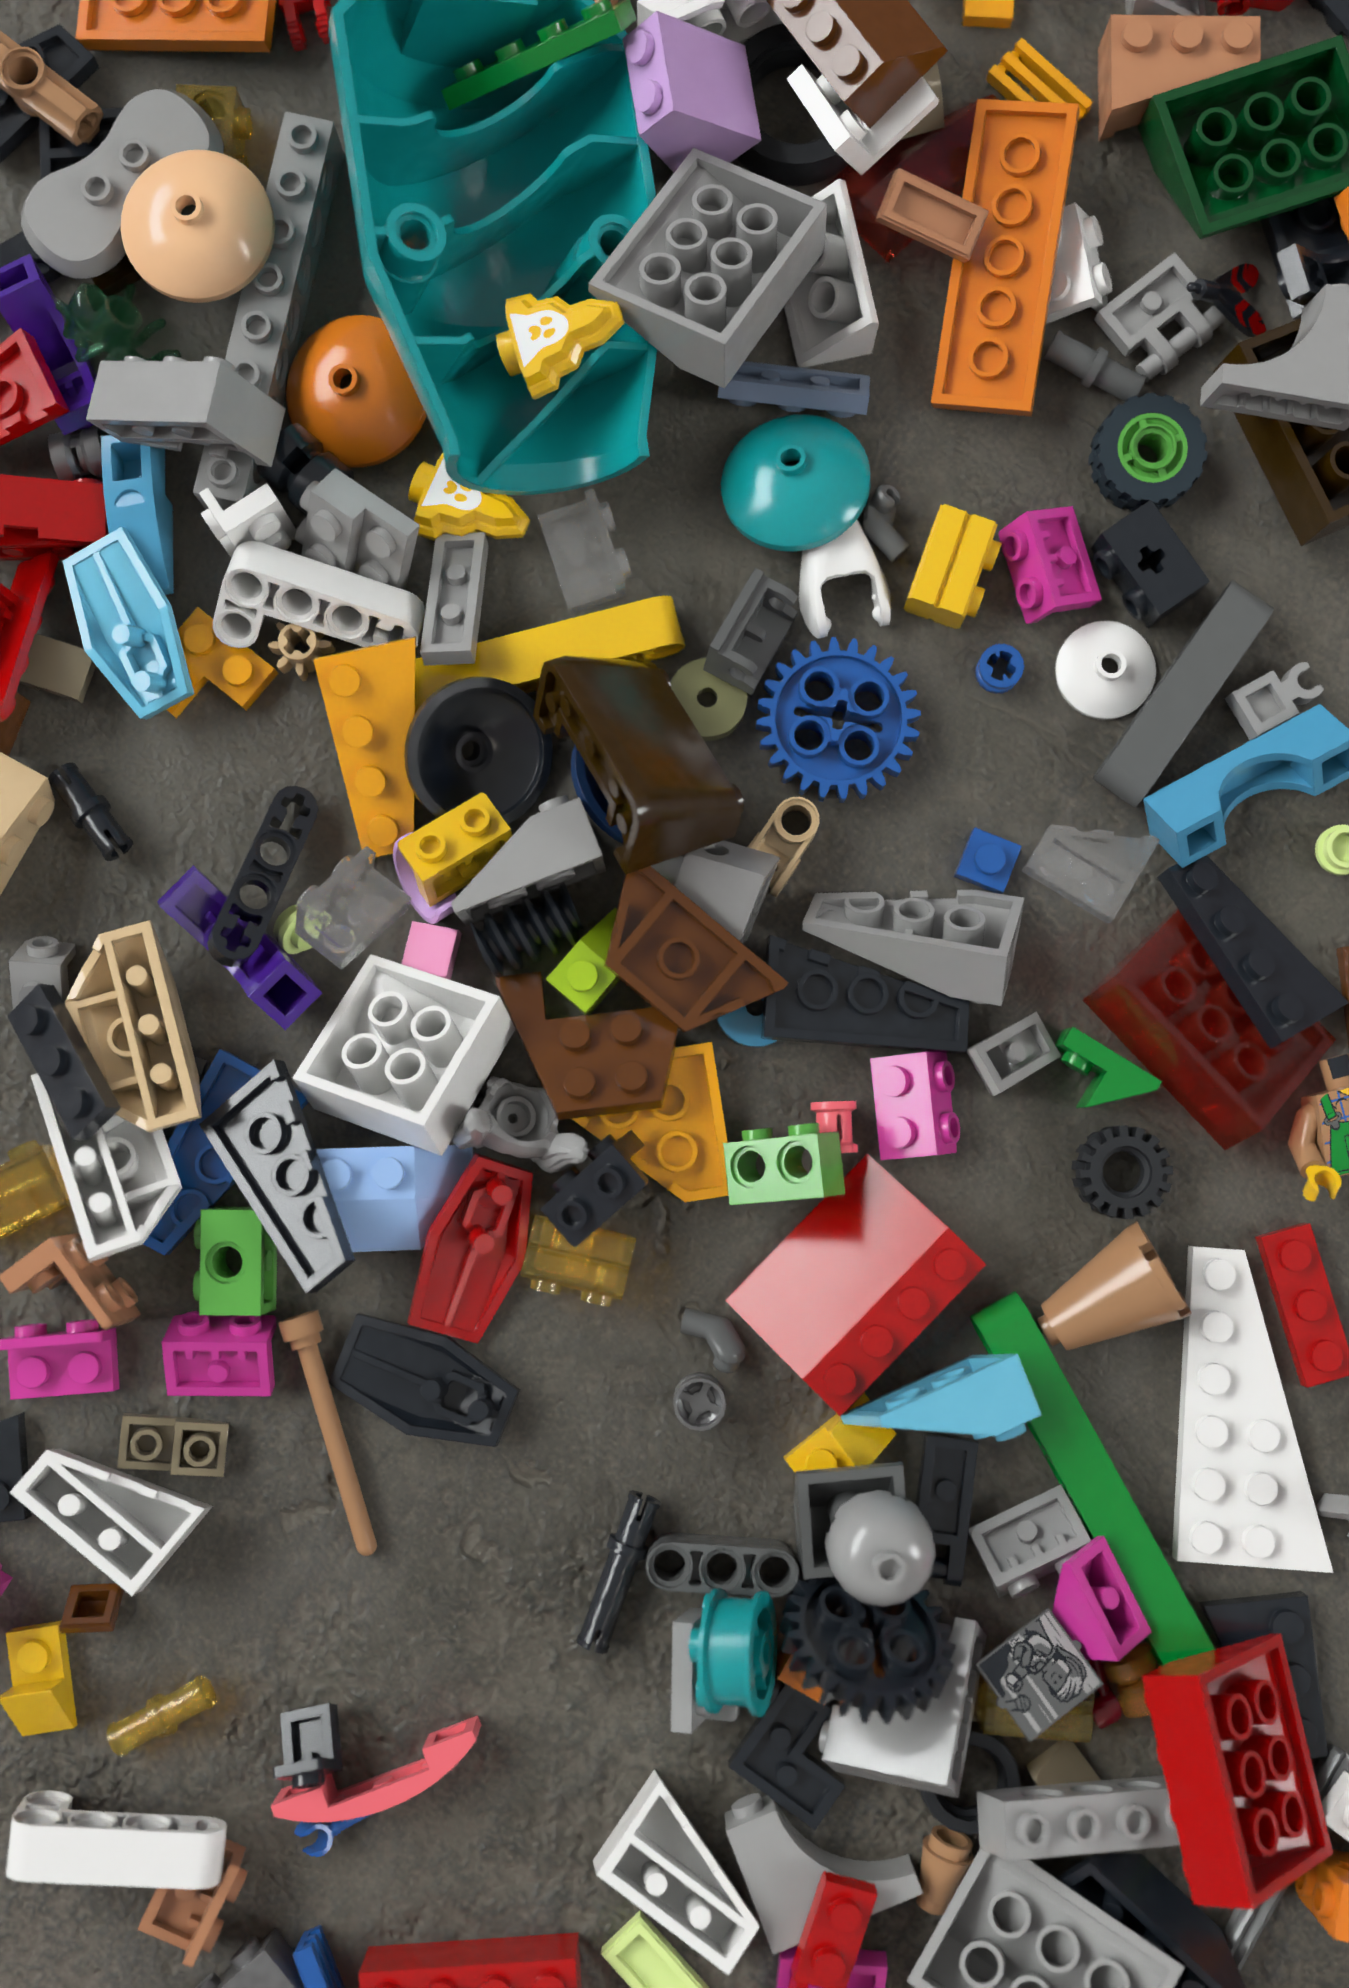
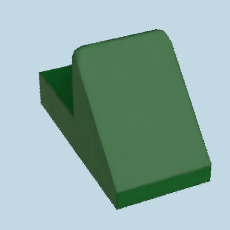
M1075 1027L1062 1030L1055 1042L1058 1051L1064 1054L1061 1058L1062 1063L1085 1076H1088L1090 1071L1095 1073V1076L1078 1102L1077 1109L1156 1091L1162 1083L1158 1078Z

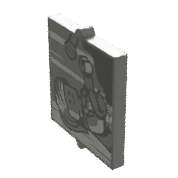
M1049 1608L1043 1610L974 1664L997 1696L996 1706L1006 1709L1029 1742L1103 1685V1682L1079 1651L1081 1643L1077 1640H1071Z

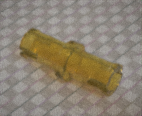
M199 1675L191 1682L165 1696L160 1693L150 1697L146 1701L145 1707L118 1722L111 1723L107 1727L106 1733L112 1750L116 1755L124 1757L130 1751L157 1736L167 1738L177 1731L179 1724L206 1709L215 1707L217 1698L211 1682L206 1676L202 1677V1675Z

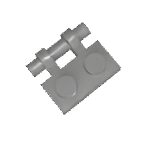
M1175 252L1099 310L1094 319L1125 357L1139 346L1145 350L1148 357L1135 368L1136 373L1146 376L1144 382L1150 381L1159 373L1163 375L1168 373L1178 365V358L1192 347L1200 348L1213 337V331L1225 322L1224 315L1216 306L1211 307L1204 314H1201L1195 307L1194 303L1198 300L1192 297L1191 293L1187 291L1186 286L1190 282H1195L1197 278ZM1175 319L1181 326L1182 331L1167 341L1159 330Z

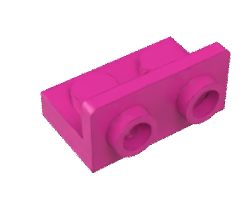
M1073 506L1026 511L999 531L998 536L1002 552L1014 584L1017 601L1027 624L1037 623L1051 613L1089 608L1102 600Z
M199 1311L175 1315L162 1340L167 1396H271L275 1386L271 1340L276 1329V1317L274 1315H199Z
M96 1319L66 1322V1331L47 1332V1323L14 1326L15 1335L0 1339V1350H8L10 1400L111 1392L120 1389L116 1327L104 1330L99 1328V1323Z

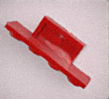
M52 551L21 562L17 567L10 590L0 583V723L11 715L16 706V699L14 697L21 676L29 665L28 654L34 635L42 625L43 619L41 614L47 595L55 584L54 573L59 557Z

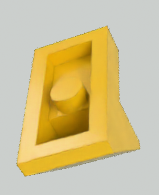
M863 1393L846 1411L870 1401V1399ZM836 1413L783 1457L794 1472L870 1465L896 1436V1432L892 1428L843 1424L841 1417Z
M61 1621L12 1628L6 1633L12 1687L0 1696V1704L22 1737L73 1729L77 1726L66 1633H60Z

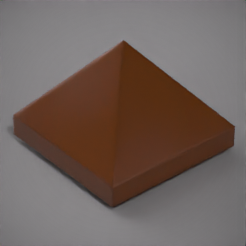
M117 1583L71 1585L59 1627L60 1633L114 1632L124 1589Z

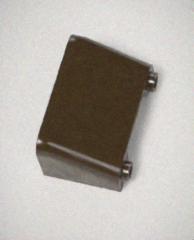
M568 655L543 663L533 717L544 735L555 732L558 739L570 736L609 802L606 820L610 827L618 825L622 832L623 846L615 848L614 856L625 874L735 837L741 813L744 811V799L741 791L735 784L729 782L674 694L670 679L665 670L659 669L651 661Z

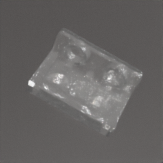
M594 488L584 491V501L537 515L569 614L626 596L624 579L632 577L623 547L614 550L609 532L616 531L608 501L599 503Z
M368 846L354 857L351 855L344 857L336 865L330 878L319 887L316 885L309 887L296 903L295 933L341 970L410 909L412 898L373 868L376 852Z

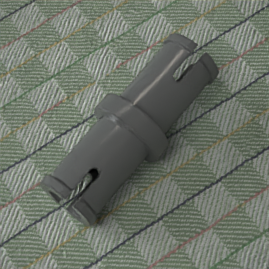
M1061 330L1057 331L1043 357V360L1050 361L1081 378V385L1087 388L1094 385L1123 401L1137 395L1146 379L1145 375H1140L1107 357L1109 351L1099 347L1096 351L1063 334Z

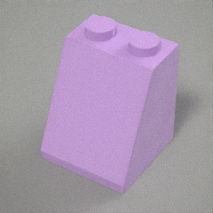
M659 11L653 13L623 38L639 136L673 172L677 170L693 148L730 163L762 141L745 45Z

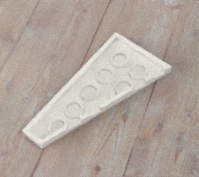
M1188 1246L1185 1301L1192 1314L1184 1318L1172 1557L1176 1561L1334 1573L1245 1250Z

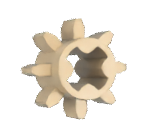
M278 622L276 624L280 631L278 641L268 643L269 649L274 654L284 655L276 665L279 670L285 674L294 667L302 681L307 680L308 672L316 670L313 661L315 658L335 652V647L331 642L327 640L320 641L325 634L292 623L285 626ZM298 642H302L306 646L309 645L310 649L303 654L301 651L295 650L294 647Z

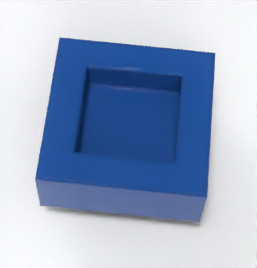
M974 828L971 831L954 877L993 893L1002 894L1022 846Z

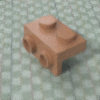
M226 1839L222 1881L215 1887L196 1890L156 1888L137 1930L185 1950L186 1953L182 1964L192 1968L200 1951L203 1950L210 1953L224 1924V1920L217 1917L224 1901L227 1900L234 1903L240 1893L248 1870L241 1868L246 1847Z

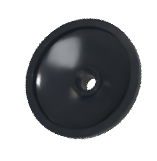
M483 676L466 677L439 688L420 706L413 717L406 736L404 750L405 769L415 796L433 816L438 818L479 793H485L506 823L509 824L523 815L536 802L550 774L553 747L551 733L544 735L533 717L535 701L517 686L500 679ZM471 741L474 746L473 753L468 758H464L461 753L462 746L466 742Z

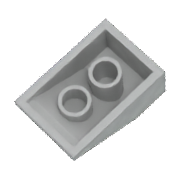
M564 795L539 805L540 813L530 816L451 902L454 913L465 925H469L470 921L474 923L484 919V914L487 912L491 915L500 913L505 905H508L510 908L522 904V898L527 897L529 900L541 897L542 890L546 889L549 893L559 890V885L562 882L569 886L606 871L603 855L580 797L569 801L568 796Z

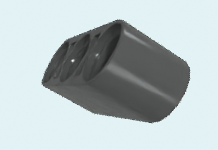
M669 1532L655 1537L649 1544L646 1555L648 1578L657 1588L666 1591L710 1593L714 1588H722L726 1591L727 1595L754 1596L761 1590L768 1591L772 1598H776L790 1593L799 1578L798 1564L790 1546L781 1540L772 1538ZM671 1549L682 1555L684 1564L679 1570L668 1573L657 1567L655 1558L662 1551ZM718 1553H726L735 1559L736 1566L731 1573L719 1576L713 1574L708 1569V1561ZM778 1556L787 1561V1571L780 1578L769 1579L759 1571L763 1561L769 1557Z

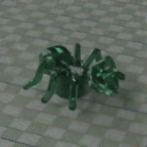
M83 283L76 289L68 305L60 299L55 302L56 310L65 317L63 336L66 339L75 340L74 345L78 348L75 359L79 363L85 362L104 351L108 353L104 361H124L125 356H136L147 361H163L165 356L181 358V352L179 350H163L152 358L147 359L135 350L143 345L156 331L164 328L166 321L164 318H159L149 323L138 335L133 337L141 327L143 320L140 311L132 303L136 287L132 283L126 286L123 296L111 295L109 297L98 286L91 283ZM86 340H91L94 345L89 347V343Z

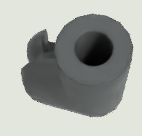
M685 1308L679 1333L706 1339L714 1354L713 1365L720 1372L734 1373L737 1371L745 1358V1345L732 1322L722 1316Z

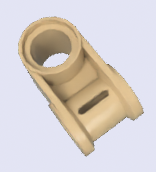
M791 797L784 800L776 808L762 831L757 833L748 848L780 857L776 867L777 871L774 872L769 885L770 894L774 897L780 894L801 862L800 858L814 839L819 826V813L816 806L810 800L803 797ZM790 811L803 812L810 821V828L801 835H792L783 828L781 823L782 817Z

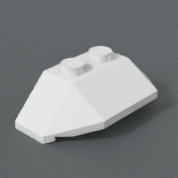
M38 1073L31 1075L89 1262L142 1245L182 1189L163 1129L149 1133L114 1114L89 1140H73Z

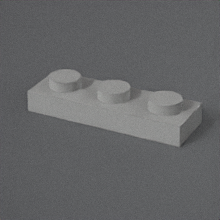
M473 532L464 536L442 534L435 539L420 648L424 665L475 664L489 548L485 532Z

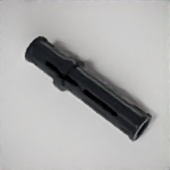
M639 1491L629 1492L628 1501L618 1530L609 1536L607 1547L610 1549L581 1632L576 1639L580 1646L590 1650L595 1633L599 1630L595 1639V1653L606 1654L610 1648L609 1644L639 1561H643L646 1558L648 1547L645 1545L656 1512L661 1505L658 1499L647 1494L641 1514L638 1515L643 1502V1493Z

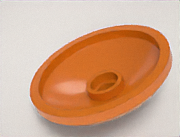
M353 315L327 323L304 342L291 364L286 384V403L291 423H299L323 444V453L328 451L333 453L348 467H369L393 458L412 442L426 419L427 415L382 318L368 315ZM352 374L351 384L347 388L341 389V379L345 375Z

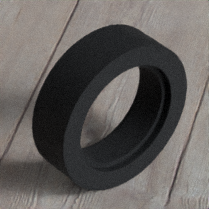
M784 23L759 31L743 44L746 47L753 89L767 74L783 67L800 66L802 64L807 68L820 72ZM761 128L762 141L737 157L741 164L750 172L784 186H806L822 182L834 176L848 165L834 151L825 136L809 143L791 144L772 138Z

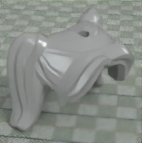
M495 1076L490 1077L487 1082L488 1089L480 1107L470 1108L466 1114V1119H464L463 1123L459 1124L452 1138L453 1144L459 1149L486 1147L514 1157L530 1158L542 1170L548 1173L568 1169L573 1164L583 1163L587 1159V1154L590 1153L587 1142L581 1136L575 1133H558L557 1126L559 1120L544 1088L527 1087L523 1084L514 1083L505 1078ZM509 1115H513L516 1118L514 1124L508 1121Z

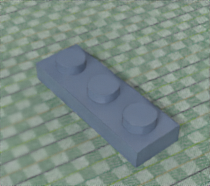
M744 361L725 389L719 386L718 398L728 399L729 402L738 406H753L756 403L775 404L780 409L789 412H801L806 408L826 410L827 413L835 417L848 418L855 414L867 415L870 396V376Z

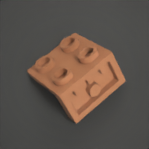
M80 1233L50 1237L0 1274V1281L10 1294L29 1289L35 1294L46 1287L52 1290L68 1280L104 1330L132 1322L141 1315L135 1306L138 1302V1297L133 1288L123 1278L119 1277L116 1279L105 1264L108 1261V1256L89 1262Z

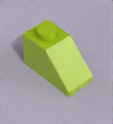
M614 908L583 936L546 978L554 989L585 1015H590L620 981L616 975L604 966L617 908Z

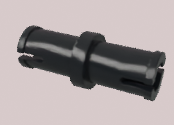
M67 763L61 766L72 783L70 785L57 769L54 770L48 777L50 786L56 790L72 812L70 815L71 821L77 828H84L101 851L103 858L106 861L119 858L115 847L109 839L115 841L123 854L127 853L133 846V840L126 835L109 812L111 804L103 795L95 793L75 763Z

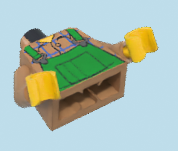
M1349 1053L1318 1061L1327 1090L1301 1098V1108L1296 1111L1289 1135V1150L1301 1176L1307 1179L1303 1188V1196L1308 1201L1316 1200L1319 1194L1318 1185L1324 1186L1329 1192V1197L1334 1200L1341 1186L1340 1176L1349 1174Z

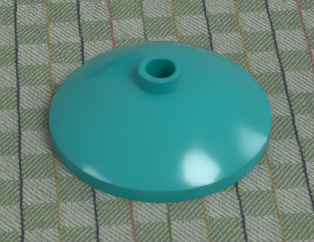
M807 414L775 418L750 431L731 451L721 477L723 504L735 528L750 541L777 551L808 550L822 546L842 535L862 513L871 487L868 457L854 434L833 420ZM799 461L794 466H785L788 462Z

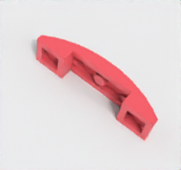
M477 1715L429 1733L422 1749L425 1758L343 1789L337 1790L332 1773L324 1775L325 1784L321 1786L292 1789V1785L282 1788L271 1805L274 1817L291 1821L335 1822L368 1816L401 1804L439 1781L467 1754L476 1742L481 1728L479 1717Z

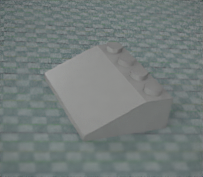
M693 148L588 283L589 292L598 300L618 302L624 322L677 367L725 389L823 253L827 204Z
M980 1849L907 1982L915 1988H1174L1184 1966L1030 1860L1007 1862Z

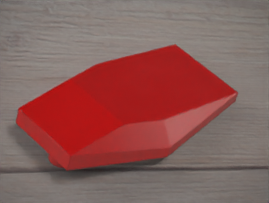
M475 1153L428 1230L407 1320L409 1325L469 1342L479 1343L526 1261L533 1173L530 1170Z

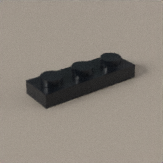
M38 983L7 1017L72 1139L89 1140L121 1107L55 986Z

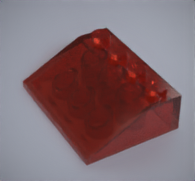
M1178 908L1121 960L1082 1000L1154 1077L1162 1081L1161 1084L1224 1150L1262 1131L1336 1040L1318 1021L1270 1049Z

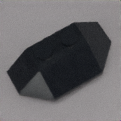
M1093 1854L1056 1877L1060 1882L1183 1965L1184 1969L1174 1988H1246L1222 1929L1197 1905H1193V1902L1143 1854Z

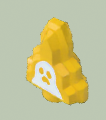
M531 293L506 299L505 309L509 330L497 334L496 342L500 357L508 374L513 377L522 373L532 399L536 400L557 390L560 378L578 369L584 353L605 344L624 324V319L618 302L587 299L569 305L558 296L537 300Z
M444 453L441 454L435 466L422 462L411 481L408 498L410 501L418 504L414 521L420 525L418 536L435 541L442 534L462 537L468 533L485 532L486 536L494 539L523 538L530 524L529 517L513 498L507 495L472 490L453 481L446 472Z

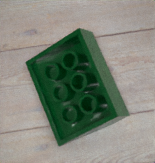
M1342 35L1152 96L1138 128L1155 174L1200 240L1336 196L1349 187V54Z

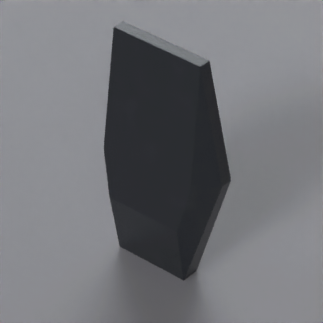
M360 1313L355 1317L329 1380L330 1385L406 1435L490 1447L498 1446L520 1392L518 1387L448 1336Z

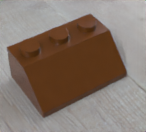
M766 0L843 102L869 128L948 51L908 0Z

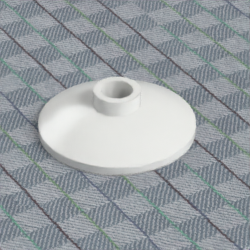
M1097 621L1080 627L1066 639L1056 660V681L1064 699L1079 713L1099 720L1118 719L1135 711L1148 698L1155 683L1156 663L1150 646L1137 631L1118 622ZM1102 659H1113L1118 665L1117 672H1106L1102 668Z

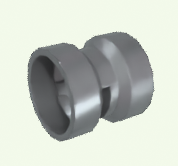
M93 425L82 429L81 433L76 435L67 434L64 436L60 432L48 436L49 453L59 480L74 481L89 474H93L97 478L102 477L101 436L106 435L102 429Z
M696 1372L682 1378L676 1386L673 1404L675 1415L681 1424L692 1430L703 1431L711 1429L720 1422L725 1413L726 1401L723 1388L716 1378L707 1373Z

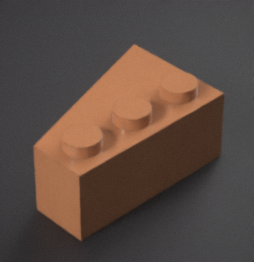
M1111 15L1098 47L1099 141L1113 137L1116 131L1139 125L1154 95L1261 61L1260 16Z

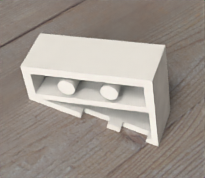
M654 1769L594 1858L593 1864L596 1875L729 1976L760 1926L739 1892Z

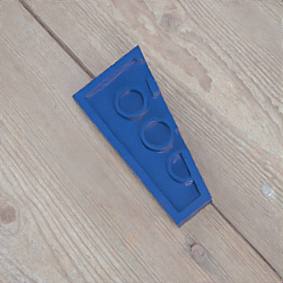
M219 1049L200 1083L201 1118L178 1124L167 1143L182 1189L143 1243L164 1256L170 1255L193 1230L196 1221L201 1218V1210L214 1207L236 1183L199 1124L259 1073L261 1069L226 1050ZM294 1087L301 1109H303L309 1102L302 1091Z

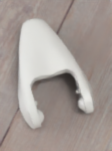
M858 520L836 539L822 546L802 551L799 581L800 612L807 628L816 638L827 637L828 631L831 628V621L825 614L821 587L827 580L863 573L869 575L874 604L872 616L879 626L890 624V589Z

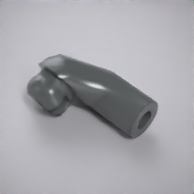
M883 484L869 494L864 508L862 527L867 537L891 563H894L906 553L911 545L893 527L896 506L900 503L899 492L895 487Z

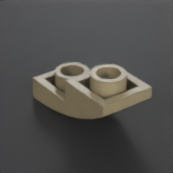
M123 1413L117 1469L170 1471V1475L224 1477L229 1423L176 1416Z

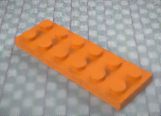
M977 99L962 198L988 210L989 213L970 260L963 263L953 258L931 398L933 408L1032 416L1079 119V104Z

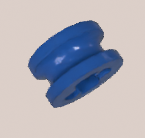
M995 644L987 648L978 660L975 669L976 679L980 686L988 692L994 694L1005 693L1011 690L1022 677L1024 661L1019 651L1013 646ZM999 658L1005 659L1008 662L1006 670L1012 674L1011 678L1008 679L1006 674H1004L1000 680L994 679L991 676L993 667L987 664V661L991 659L995 664Z

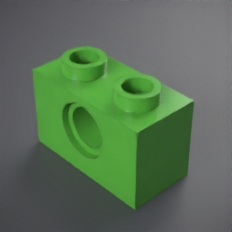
M218 1206L202 1209L201 1218L196 1221L194 1227V1244L197 1249H200V1270L194 1276L193 1295L194 1299L199 1302V1315L262 1316L275 1311L277 1247L252 1207ZM230 1247L235 1248L242 1257V1267L238 1274L232 1272L226 1264L225 1257Z

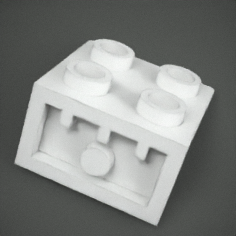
M801 64L787 78V81L834 151L861 176L939 103L938 97L922 76L869 128L843 102L823 74L817 79Z

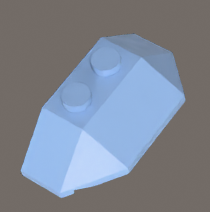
M448 1145L442 1156L416 1146L316 1149L352 1252L423 1249L429 1228L473 1158V1147L459 1149L456 1145Z

